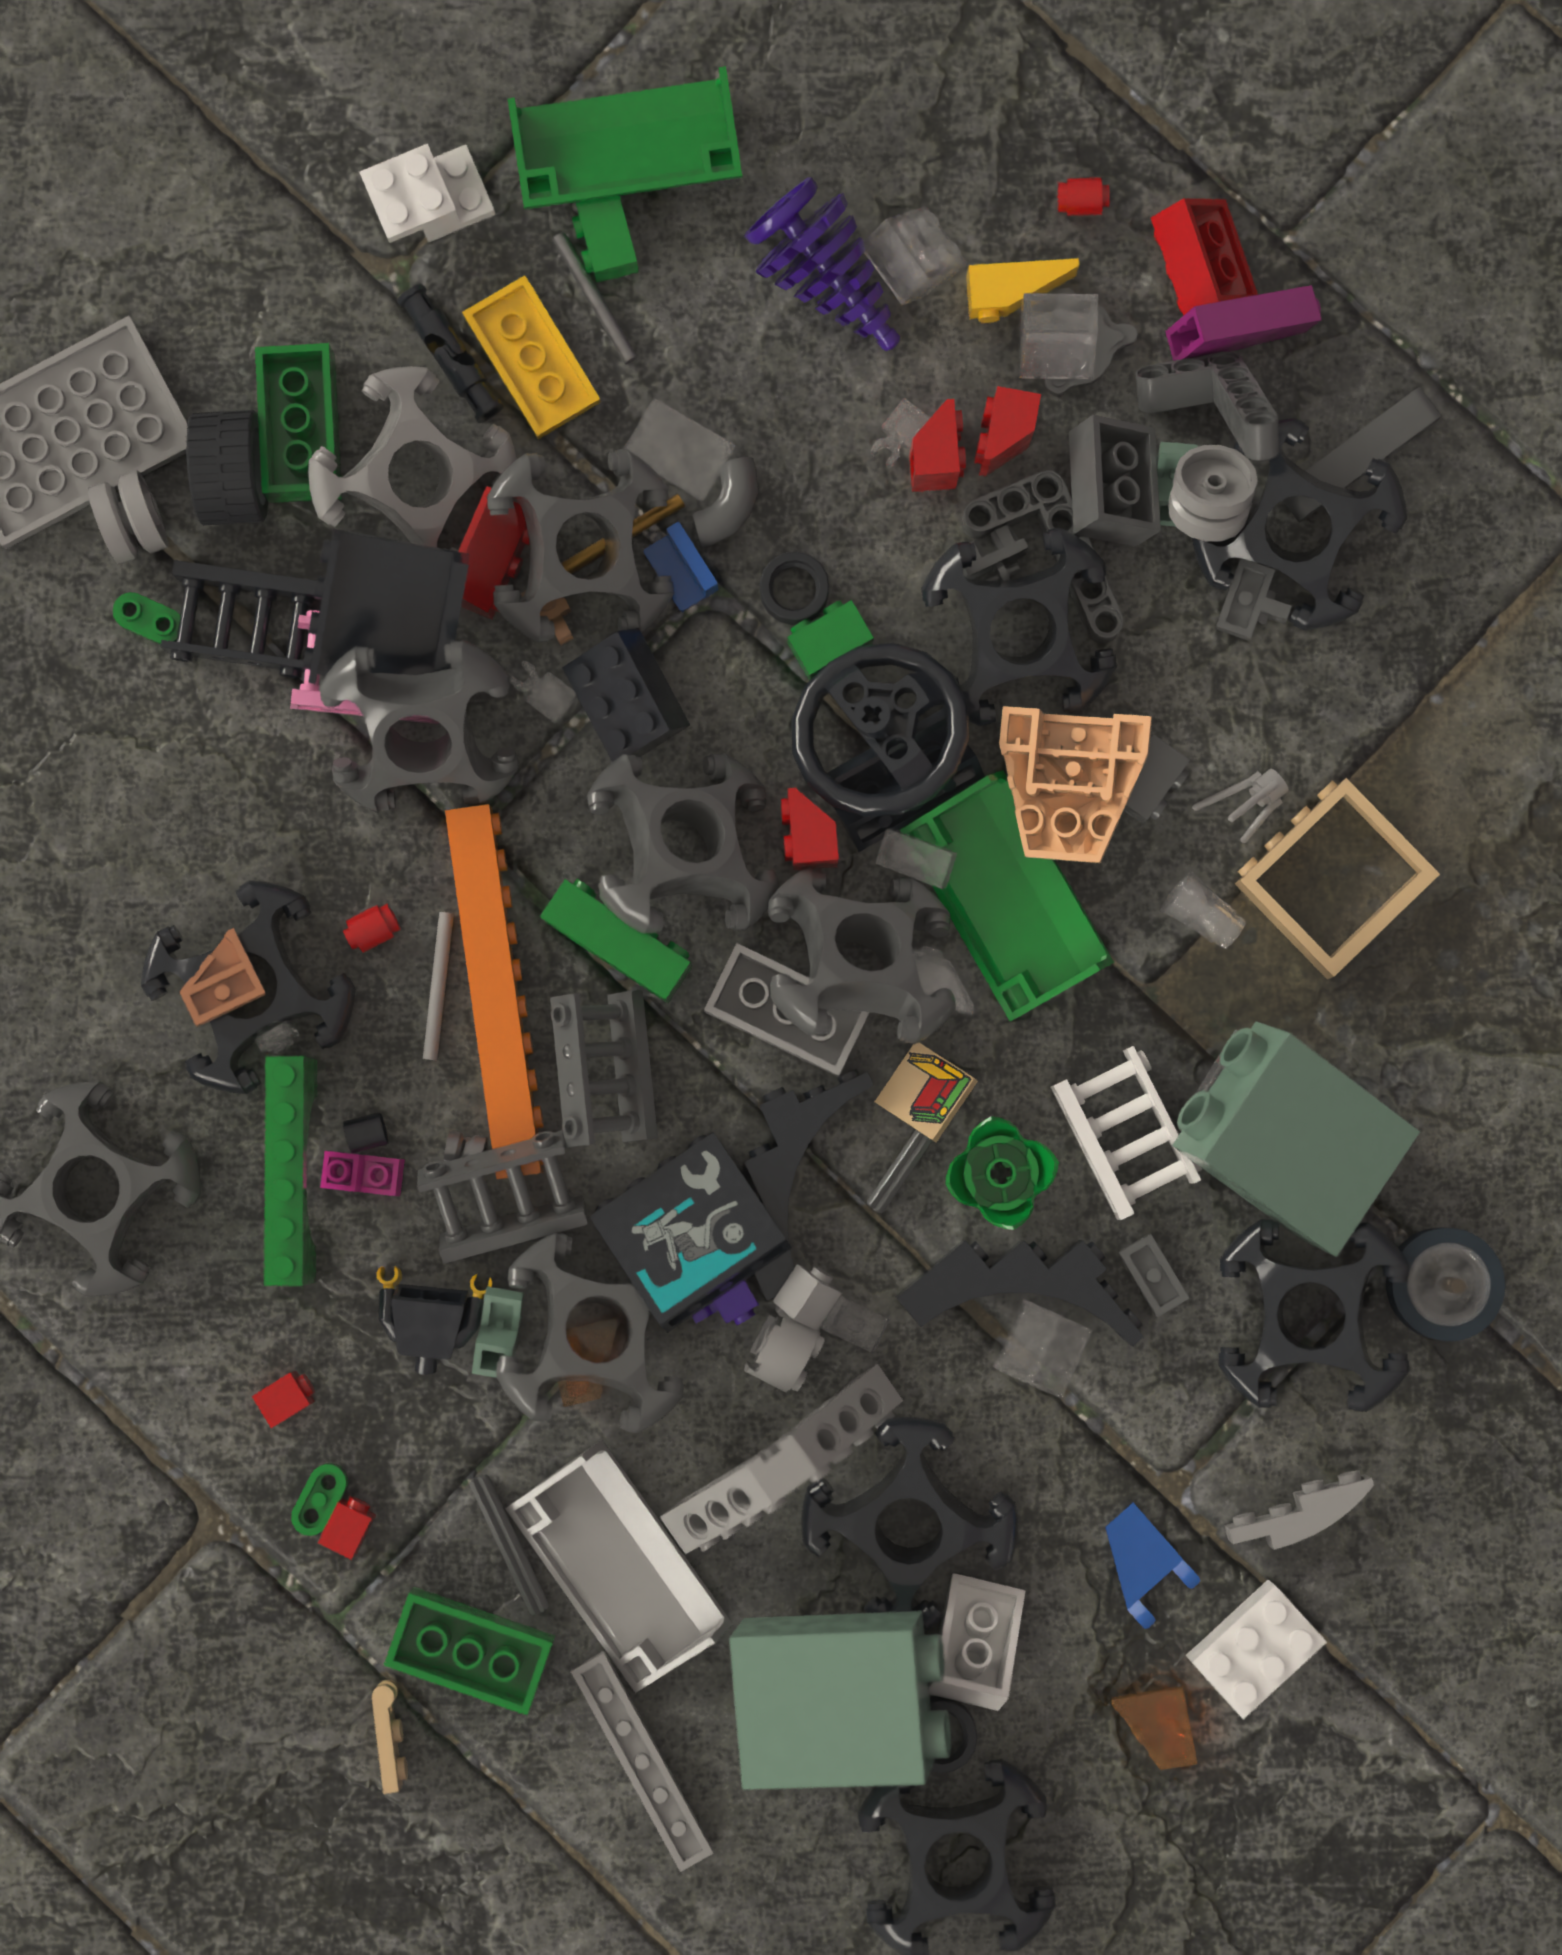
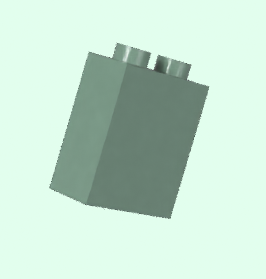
M1255 1022L1251 1029L1243 1028L1236 1032L1224 1046L1220 1055V1063L1225 1068L1208 1092L1200 1091L1196 1093L1184 1105L1177 1122L1178 1127L1182 1131L1172 1146L1274 1221L1279 1222L1281 1226L1300 1240L1337 1257L1420 1131L1289 1032Z
M922 1611L744 1618L729 1637L742 1790L919 1785L926 1783L935 1758L950 1757L951 1729L949 1714L947 1710H930L928 1682H943L945 1657L941 1634L924 1635Z

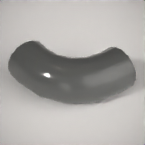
M740 457L721 464L718 468L722 486L719 498L713 505L703 510L692 512L702 548L714 545L734 535L750 517L758 494L757 470L752 457Z

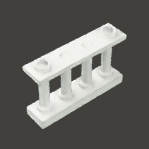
M1134 1046L1123 1050L1128 1060L1127 1062L1079 1086L1076 1083L1070 1085L1066 1079L1050 1087L1117 1220H1123L1135 1214L1131 1205L1136 1203L1135 1199L1183 1175H1186L1189 1183H1196L1201 1180L1198 1172L1202 1170V1167L1172 1146L1179 1135L1147 1073L1152 1069L1146 1055L1142 1050L1136 1052ZM1135 1074L1144 1095L1096 1119L1093 1117L1086 1118L1080 1106L1085 1103L1084 1099ZM1152 1108L1161 1126L1160 1129L1112 1153L1110 1150L1103 1152L1097 1140L1102 1137L1101 1132ZM1167 1141L1169 1142L1178 1159L1177 1162L1129 1186L1126 1183L1120 1186L1114 1174L1115 1171L1119 1170V1165Z

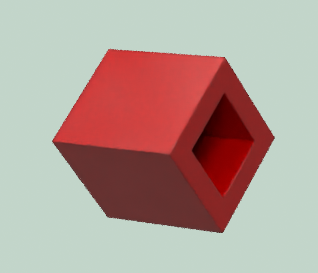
M295 1370L259 1391L252 1398L270 1428H273L314 1403L315 1400L312 1394L315 1393V1389L304 1373L299 1376Z
M350 1496L349 1500L342 1498L337 1502L318 1544L352 1560L357 1555L376 1514L369 1511L370 1505L363 1500Z

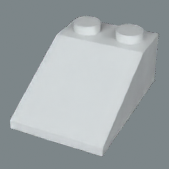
M956 1573L951 1575L943 1608L944 1615L941 1617L937 1633L941 1634L944 1646L943 1682H928L930 1695L999 1711L1009 1697L1025 1590Z

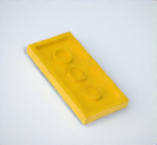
M525 275L462 312L465 320L538 439L601 403L598 394Z

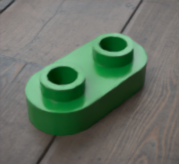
M134 592L122 594L117 598L113 605V616L121 627L161 645V640L177 641L181 615L174 609ZM129 605H136L137 611L133 616H126L125 610ZM165 619L169 620V629L160 631L159 623Z
M325 1463L311 1473L291 1514L292 1524L299 1533L306 1536H314L325 1529L337 1502L342 1499L348 1487V1476L341 1466L334 1463ZM326 1475H331L335 1478L336 1485L334 1488L330 1489L324 1485L323 1479ZM308 1509H315L318 1512L319 1517L316 1522H311L306 1518Z

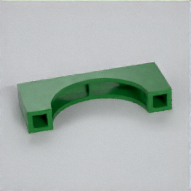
M266 1056L264 1286H303L316 1283V1245L311 1237L307 1206V1142L312 1104L317 1097V1060L304 1056Z

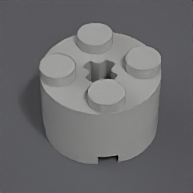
M776 1306L774 1309L778 1315L776 1318L769 1315L765 1320L750 1350L751 1353L756 1355L753 1364L746 1361L744 1370L746 1373L784 1392L790 1389L797 1392L806 1378L807 1371L803 1369L809 1357H817L825 1338L820 1336V1327L818 1330L799 1323L793 1320L779 1306Z

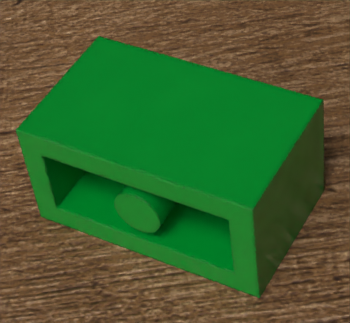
M620 196L577 202L578 215L573 216L572 221L577 239L584 237L588 249L581 251L586 273L594 272L596 283L639 272Z
M841 600L837 601L822 611L823 617L812 623L810 619L803 620L790 629L792 634L787 637V643L809 681L820 669L837 657L858 646L873 644L874 637L852 600L844 605Z

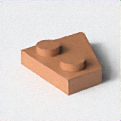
M234 928L227 931L211 955L207 956L200 965V969L180 990V994L196 1027L266 995Z

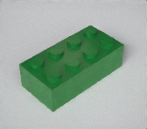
M329 343L255 347L262 494L269 503L312 501L308 471L309 459L316 450L324 447L337 457L335 462L338 466L333 473L341 477L335 354Z
M564 879L540 915L541 919L668 1004L692 969L691 962L687 960L690 956L689 952L672 941H669L667 946L657 940L658 932L641 934L617 918L605 904L595 899L597 894L594 889L579 879H576L573 884Z
M413 1587L408 1593L383 1666L528 1715L555 1635Z

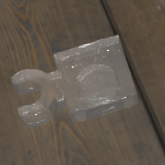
M903 398L881 427V430L888 436L878 439L873 444L871 454L875 456L880 449H889L892 455L888 458L886 466L892 467L898 460L899 448L903 446L910 451L912 438L926 424L930 417Z
M523 661L521 663L522 667L530 673L528 680L521 682L511 676L510 682L518 690H529L531 694L526 699V702L557 724L577 698L575 691L549 671L540 679L535 667L531 663Z

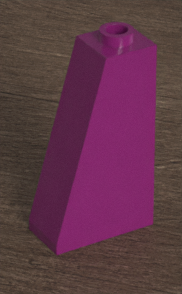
M1312 285L1194 306L1168 328L1165 333L1173 361L1218 352H1232L1307 332L1321 321V307L1314 295Z

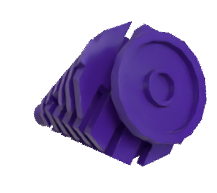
M808 177L778 200L745 233L744 237L751 244H760L779 229L783 230L787 235L762 260L755 273L763 278H768L801 253L781 273L774 285L783 290H788L810 275L816 268L817 270L801 285L793 297L805 303L831 286L832 288L821 297L814 309L824 315L844 302L846 306L836 315L834 320L842 326H846L858 318L861 323L856 327L854 333L862 338L872 334L884 351L892 350L898 345L900 335L893 327L886 323L891 316L887 303L877 309L873 306L884 293L880 283L875 282L863 291L859 289L872 276V272L875 270L870 259L862 262L860 266H856L849 273H846L866 250L863 237L853 240L832 256L857 228L854 216L849 215L826 231L846 210L848 202L844 193L838 194L817 209L808 219L803 220L799 215V211L814 197L818 189L814 179Z

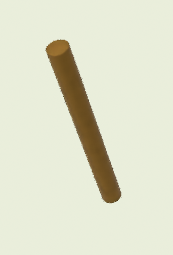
M679 494L669 498L667 506L654 507L634 519L632 538L685 507ZM604 538L561 563L567 572L572 574L603 556L605 551Z

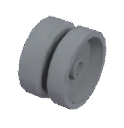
M1202 445L1189 450L1179 459L1168 502L1169 516L1175 526L1189 537L1202 541H1223L1235 537L1245 528L1249 518L1252 500L1258 483L1255 467L1246 456L1235 449L1222 445Z
M138 470L119 477L118 489L120 497L115 488L106 481L88 488L89 501L97 525L108 550L117 564L121 565L137 559L139 550L137 539L143 549L149 553L168 548V539L158 505L145 479Z

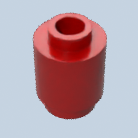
M1102 177L1067 178V182L1058 183V213L1067 212V216L1102 215V207H1109L1110 205L1109 185H1102Z
M388 903L381 907L377 904L346 920L348 928L344 929L343 933L353 950L359 947L362 953H365L394 938V933L401 930V927Z

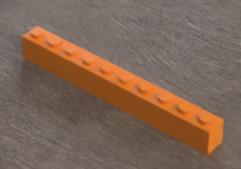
M486 804L445 810L491 1145L492 1149L532 1139L533 1136L538 1134L537 1128H544L541 1106H534L532 1092L539 1090L536 1069H529L527 1055L533 1054L531 1033H524L522 1018L528 1017L525 995L519 996L517 981H523V973L520 959L513 958L512 945L518 944L515 922L508 923L507 908L513 907L510 886H503L501 873L508 871L505 850H498L496 835H502L501 818L499 812L493 813L492 807ZM542 1160L520 1165L523 1176L544 1173ZM506 1169L495 1172L496 1179L508 1178Z

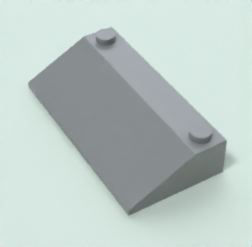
M600 1440L505 1508L635 1693L714 1644L733 1625L603 1440Z

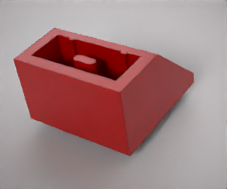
M997 386L995 396H987L981 422V428H986L987 433H980L974 463L981 464L979 476H988L1029 448L1035 431L1041 394Z
M947 399L912 438L909 454L912 492L956 489L958 478L964 477V469H966L965 447H958V441H961V432H963L962 410H955L954 399Z
M788 788L787 798H781L782 825H790V835L784 836L785 862L792 861L793 870H804L808 867H811V869L837 867L839 858L836 822L799 790Z

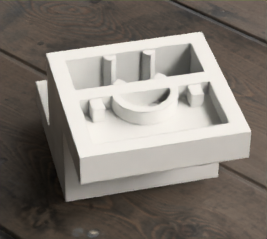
M425 144L359 172L389 243L422 229L428 242H431L495 215L494 208L466 144L434 158L428 144Z

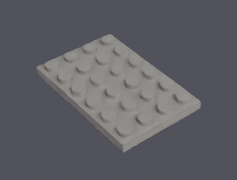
M130 316L119 320L0 384V544L3 548L8 549L90 505L89 487L106 481L117 491L120 476L136 470L142 476H145L186 454L188 422Z

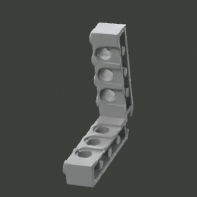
M876 1364L853 1378L770 1447L681 1499L660 1518L685 1554L698 1547L704 1552L721 1539L719 1535L724 1540L742 1528L741 1522L745 1527H748L764 1515L762 1510L770 1514L785 1504L787 1501L784 1496L808 1479L814 1483L829 1473L831 1468L828 1464L831 1461L834 1465L839 1463L853 1452L850 1448L851 1444L854 1443L855 1446H858L874 1435L871 1428L875 1426L878 1429L886 1419L894 1418L895 1415L892 1410L903 1400L882 1369Z

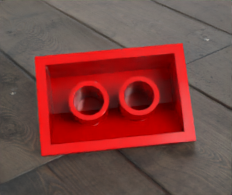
M1183 198L1150 217L1154 227V237L1160 245L1166 262V272L1172 280L1177 295V305L1183 316L1194 306L1258 295L1226 199Z
M486 486L458 552L469 554V567L461 607L493 620L496 611L499 612L493 604L495 586L508 585L510 578L516 579L523 564V558H520L525 544L530 546L527 524L520 504L514 501V508H508L509 514L490 515L487 495L491 488Z

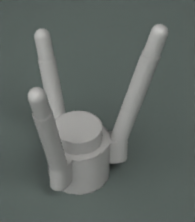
M1269 769L1263 775L1257 771L1248 779L1193 804L1192 809L1197 811L1253 786L1249 789L1252 797L1228 816V820L1233 822L1254 805L1258 804L1263 807L1267 804L1241 837L1240 841L1246 843L1271 812L1283 803L1281 797L1289 792V789L1284 779L1274 769Z

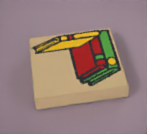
M917 1043L906 1054L875 1100V1103L936 1143L978 1081L926 1046Z

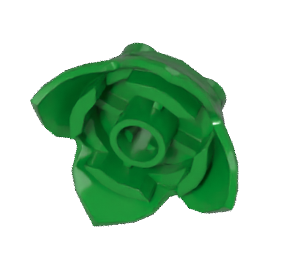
M990 1116L973 1129L964 1152L956 1156L950 1163L945 1184L948 1191L958 1202L979 1209L984 1218L992 1225L1014 1230L1029 1219L1034 1209L1035 1197L1047 1190L1053 1183L1058 1171L1059 1161L1046 1145L1023 1138L1018 1128L1010 1121ZM1001 1162L1003 1168L1010 1169V1176L1005 1177L1006 1182L1003 1184H999L998 1179L991 1178L990 1171L995 1169L994 1164Z

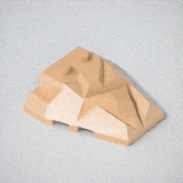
M1003 706L999 745L1007 768V780L1009 788L1012 790L1016 808L1015 815L1026 858L1101 863L1122 812L1149 755L1151 716L1114 714L1113 718L1043 714L1040 709Z

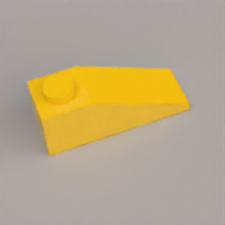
M1079 258L969 265L966 276L969 319L978 318V321L982 323L999 321L1000 317L1008 316L1076 277L1079 268Z

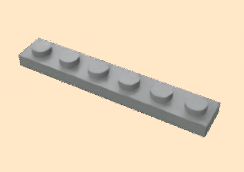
M603 1651L572 1668L571 1673L679 1871L682 1872L712 1855L714 1850L606 1652Z

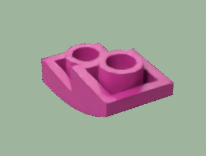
M325 1151L320 1188L400 1196L405 1159Z

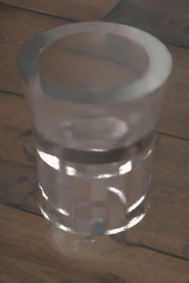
M1192 870L1177 883L1160 912L1193 929L1211 943L1215 942L1223 949H1226L1237 939L1246 924V920L1236 914V910L1208 888Z

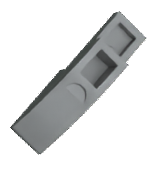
M1356 1470L1339 1474V1481L1324 1484L1322 1479L1301 1484L1302 1490L1293 1492L1296 1507L1292 1508L1291 1503H1285L1270 1507V1514L1255 1517V1513L1250 1512L1232 1517L1233 1523L1224 1525L1227 1538L1231 1543L1236 1544L1266 1536L1267 1544L1273 1550L1297 1543L1331 1526L1346 1515L1374 1486L1373 1480L1365 1474L1360 1475V1471Z

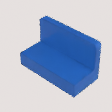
M678 521L666 529L667 535L645 548L644 555L657 576H671L675 592L672 599L679 611L684 612L717 592L718 583Z

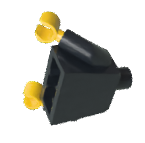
M381 1266L376 1273L377 1279L383 1284V1289L379 1291V1322L389 1339L397 1343L399 1354L415 1356V1371L424 1375L433 1374L437 1371L438 1359H451L454 1349L463 1348L479 1329L483 1312V1297L485 1296L486 1289L480 1291L475 1288L474 1282L476 1281L477 1274L472 1276L470 1280V1288L473 1292L472 1297H468V1291L399 1284L402 1280V1272L397 1266H394L395 1275L393 1279L385 1281V1268ZM489 1278L488 1287H492L491 1278Z

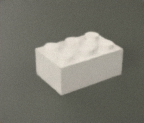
M1267 1580L1186 1656L1240 1717L1244 1719L1327 1642L1277 1586L1270 1580Z

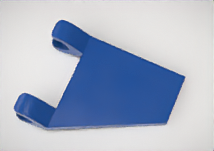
M1134 1502L1105 1526L1127 1610L1143 1628L1147 1629L1155 1622V1618L1140 1602L1139 1599L1172 1570L1190 1589L1200 1582V1578Z

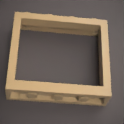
M1347 778L1338 785L1332 780L1317 794L1321 801L1312 810L1307 806L1300 810L1290 820L1295 826L1285 836L1281 831L1274 835L1264 845L1268 852L1259 861L1254 857L1247 861L1238 871L1242 877L1235 883L1326 979L1332 978L1340 972L1440 875ZM1344 797L1416 873L1329 956L1256 880Z

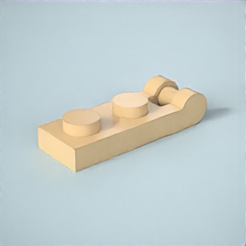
M390 1679L381 1681L372 1693L383 1794L399 1792L403 1785V1780L408 1779L406 1757H400L398 1742H403L401 1719H395L393 1702L399 1694V1688L396 1682Z

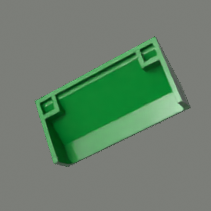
M726 66L719 67V77L716 80L526 108L517 107L515 98L507 99L524 210L742 178Z
M1002 770L984 777L900 831L940 901L950 912L953 924L1011 1022L1114 963L1057 862L1052 859L1025 857L1015 815L1016 808L1012 790L1009 788L1007 776Z

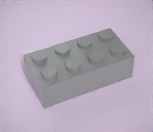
M736 943L706 1004L704 1012L838 1077L870 1012L827 1010V1014L832 1015L831 1033L809 1036L784 1016L770 996L771 981L773 976L777 974H787L796 980L797 985L804 986L809 984V978Z

